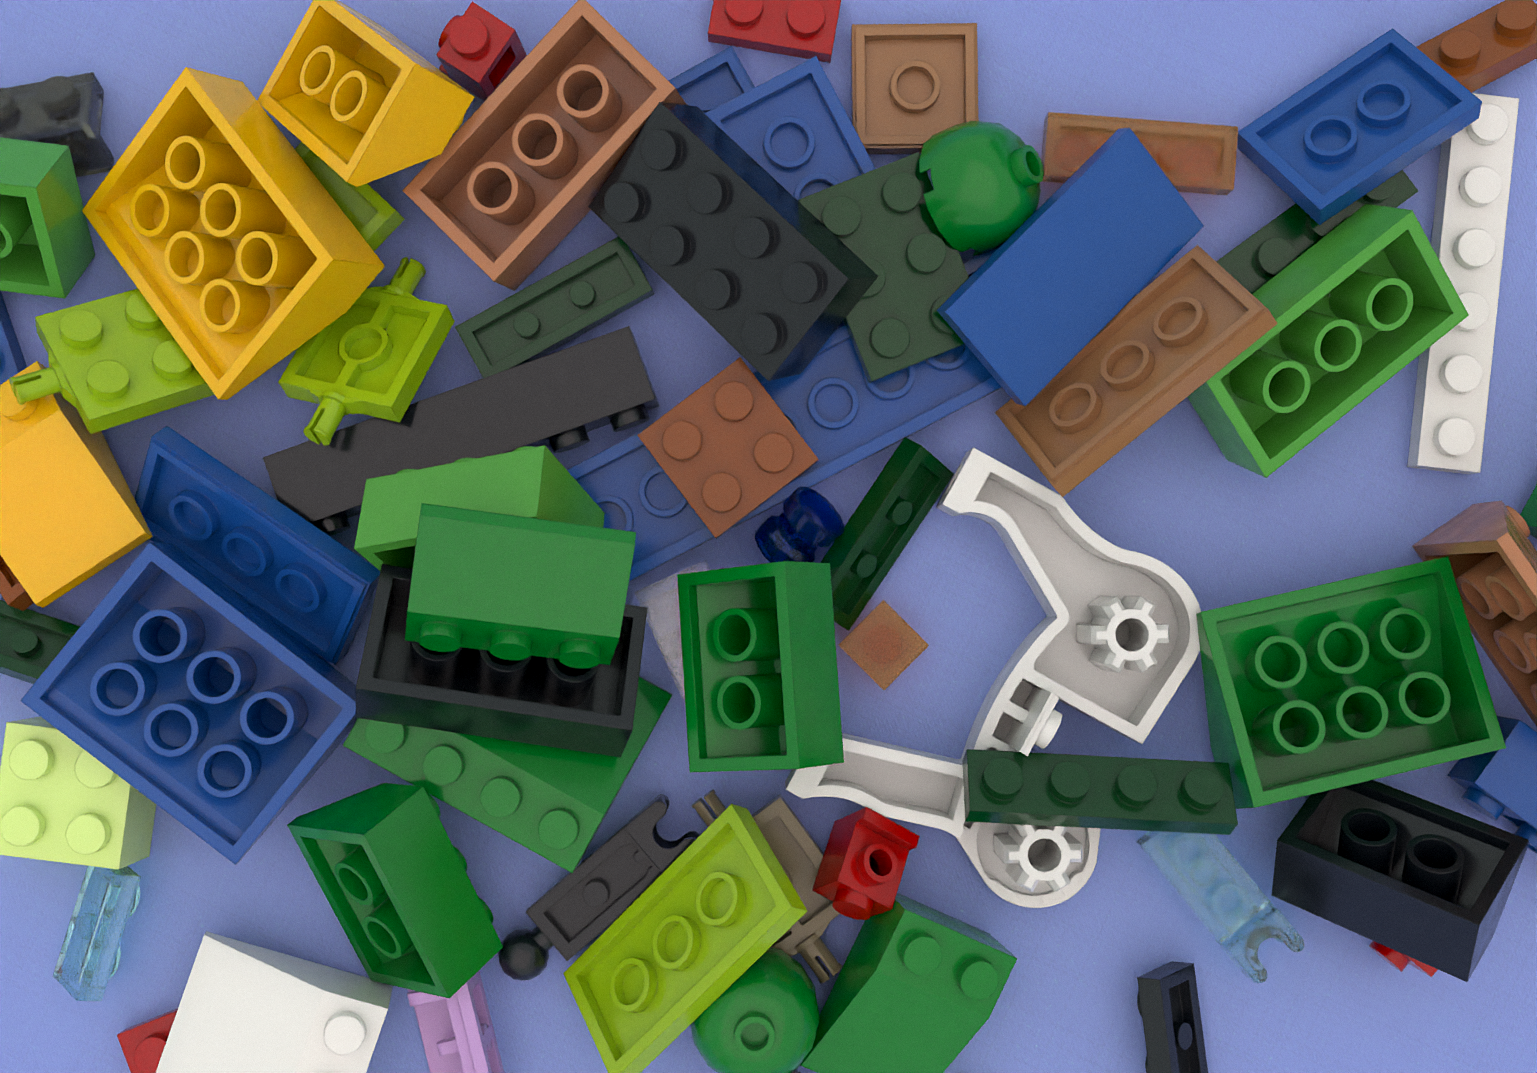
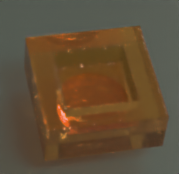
M881 600L838 643L883 690L929 646L884 600Z

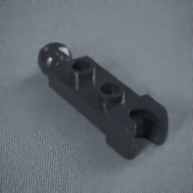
M658 795L631 818L627 824L583 860L573 873L569 872L526 910V913L537 927L533 930H515L508 934L501 942L503 948L498 952L500 966L505 974L521 981L535 978L546 968L549 959L548 950L553 946L568 961L615 921L700 836L696 831H689L677 840L668 841L658 834L656 823L666 814L670 805L666 795Z

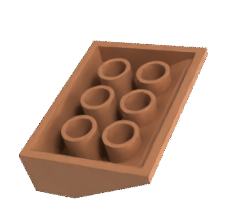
M1502 500L1473 504L1412 545V547L1423 562L1446 556L1449 557L1472 634L1537 726V551L1527 538L1530 536V530L1526 521L1516 510L1505 506Z

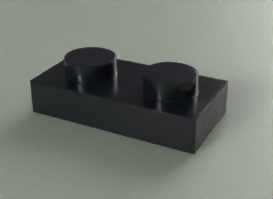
M1172 961L1137 977L1139 988L1137 1006L1143 1019L1147 1050L1146 1073H1208L1194 963Z

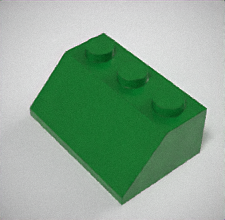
M421 503L407 609L405 641L419 642L422 647L437 652H452L460 647L488 650L493 656L505 660H523L530 656L559 659L562 664L568 667L579 669L592 668L599 664L610 665L620 638L636 532Z
M781 561L677 574L689 771L783 770L844 763L830 563Z
M381 783L300 815L288 823L287 826L370 980L450 999L503 948L492 925V912L487 904L478 897L466 873V860L462 853L452 845L439 819L441 816L440 808L435 799L425 791L423 786Z

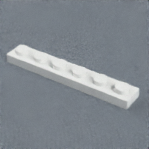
M1477 93L1473 94L1482 101L1479 119L1441 143L1431 246L1469 316L1419 355L1407 465L1410 468L1461 474H1475L1481 471L1519 98Z

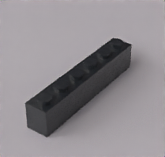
M628 326L410 404L401 422L374 417L335 431L330 444L324 446L322 442L317 444L310 440L265 456L263 460L277 500L331 536L349 529L351 526L348 518L360 514L366 479L396 474L403 469H423L454 463L461 458H480L512 452L523 446L538 447L545 445L547 447L551 445L554 453H561L588 443L590 439L587 432L611 424L613 431L618 432L645 423L650 419L647 410L659 407V403L636 339Z

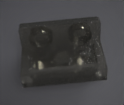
M94 72L69 77L55 76L41 82L0 88V137L69 146L76 177L109 172L114 166V157L100 135L104 90Z

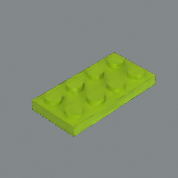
M730 804L563 973L608 1073H641L808 911L747 808Z

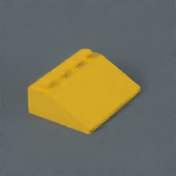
M185 67L81 210L218 400H228L345 314L385 267L242 81Z

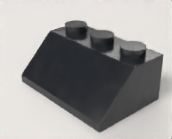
M1370 780L1309 796L1277 840L1271 896L1468 982L1493 938L1526 853L1529 840L1378 781Z

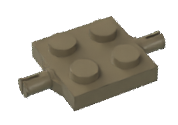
M714 789L706 793L704 799L717 817L714 816L702 798L692 804V808L697 811L708 827L726 810L715 794ZM780 794L752 814V817L808 911L771 947L781 949L789 956L800 953L817 976L818 981L824 983L830 979L829 972L817 956L820 957L833 976L841 970L842 965L838 963L820 936H822L830 921L840 913L832 907L833 901L812 891L824 853Z

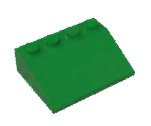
M1448 556L1215 608L1196 614L1210 746L1215 762L1229 763L1236 809L1265 806L1506 748Z
M639 676L633 730L621 758L361 718L356 720L343 746L414 786H423L425 791L573 873L584 857L673 694Z

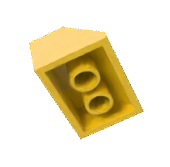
M313 0L257 101L347 183L359 187L441 155L452 135L461 126L464 114L472 103L474 96L377 22L339 0Z

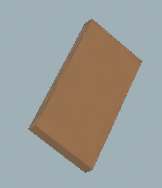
M1196 245L1133 297L1026 406L1016 404L1010 399L995 413L1050 484L1064 497L1278 323L1268 308L1202 248Z

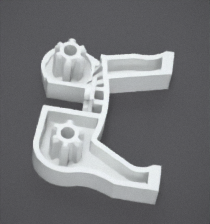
M972 448L965 453L936 508L951 516H973L990 524L1001 537L1046 613V617L1015 650L991 686L972 725L961 759L842 733L844 763L792 769L785 781V787L787 791L802 799L811 797L843 798L856 802L863 807H868L884 817L944 830L957 838L983 881L995 894L1018 906L1043 908L1068 900L1087 883L1097 863L1101 829L965 822L962 760L966 750L1021 752L1028 756L1034 744L1042 749L1046 748L1056 734L1062 720V714L1054 710L1058 700L1121 735L1143 744L1199 654L1200 644L1196 614L1201 612V609L1189 585L1172 568L1151 556L1113 545L1089 528L1075 514L1061 495L976 448Z

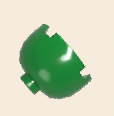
M969 121L957 124L932 135L923 144L919 159L920 173L931 170V180L934 190L923 194L926 206L939 232L959 252L974 249L973 256H979L998 249L1037 210L1041 193L1040 182H1042L1044 177L1042 161L1032 146L1026 145L1018 135L1002 124L984 121Z
M770 947L690 1025L693 1042L706 1064L717 1073H791L800 1066L814 1044L820 1019L815 986L802 964L781 949Z

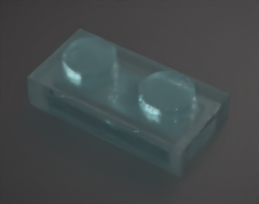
M87 866L53 973V977L76 1001H102L109 978H112L118 970L121 958L120 942L128 917L135 913L140 900L139 882L141 876L129 866L121 869Z

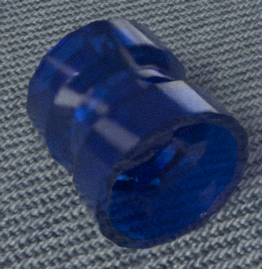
M799 486L783 502V512L780 515H771L755 531V541L759 550L770 563L781 561L813 562L815 560V551L819 547H829L844 532V523L838 511L824 496L809 487Z

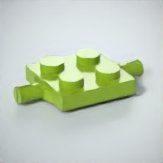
M407 257L402 258L388 285L366 288L345 314L301 345L295 352L278 383L289 398L319 404L309 424L303 430L304 435L317 444L322 442L324 446L329 445L344 415L364 414L401 422L455 322L447 305L419 300L412 295L421 278L426 273L424 266L420 262L412 258L409 262Z
M138 288L36 316V331L48 353L49 367L9 378L14 396L17 397V402L20 405L59 392L65 400L78 410L90 434L215 395Z

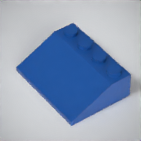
M149 542L20 700L235 865L239 863L335 751L358 719L356 718V684L299 642L173 543Z

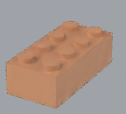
M578 0L450 138L442 154L433 157L402 191L494 282L515 291L591 210L588 206L659 102L687 104L677 89L586 0Z

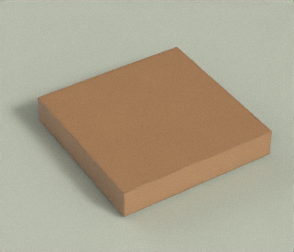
M977 23L852 24V124L868 154H914L917 152L921 154L923 144L932 135L957 124L979 121Z

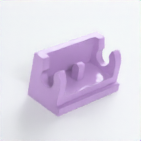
M480 971L470 978L450 999L408 989L410 1007L414 1006L430 1073H504Z

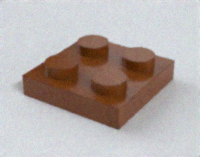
M741 357L637 435L716 539L819 461Z

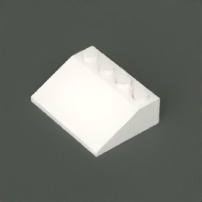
M206 931L156 1073H366L389 1008L393 985L375 982L364 976Z

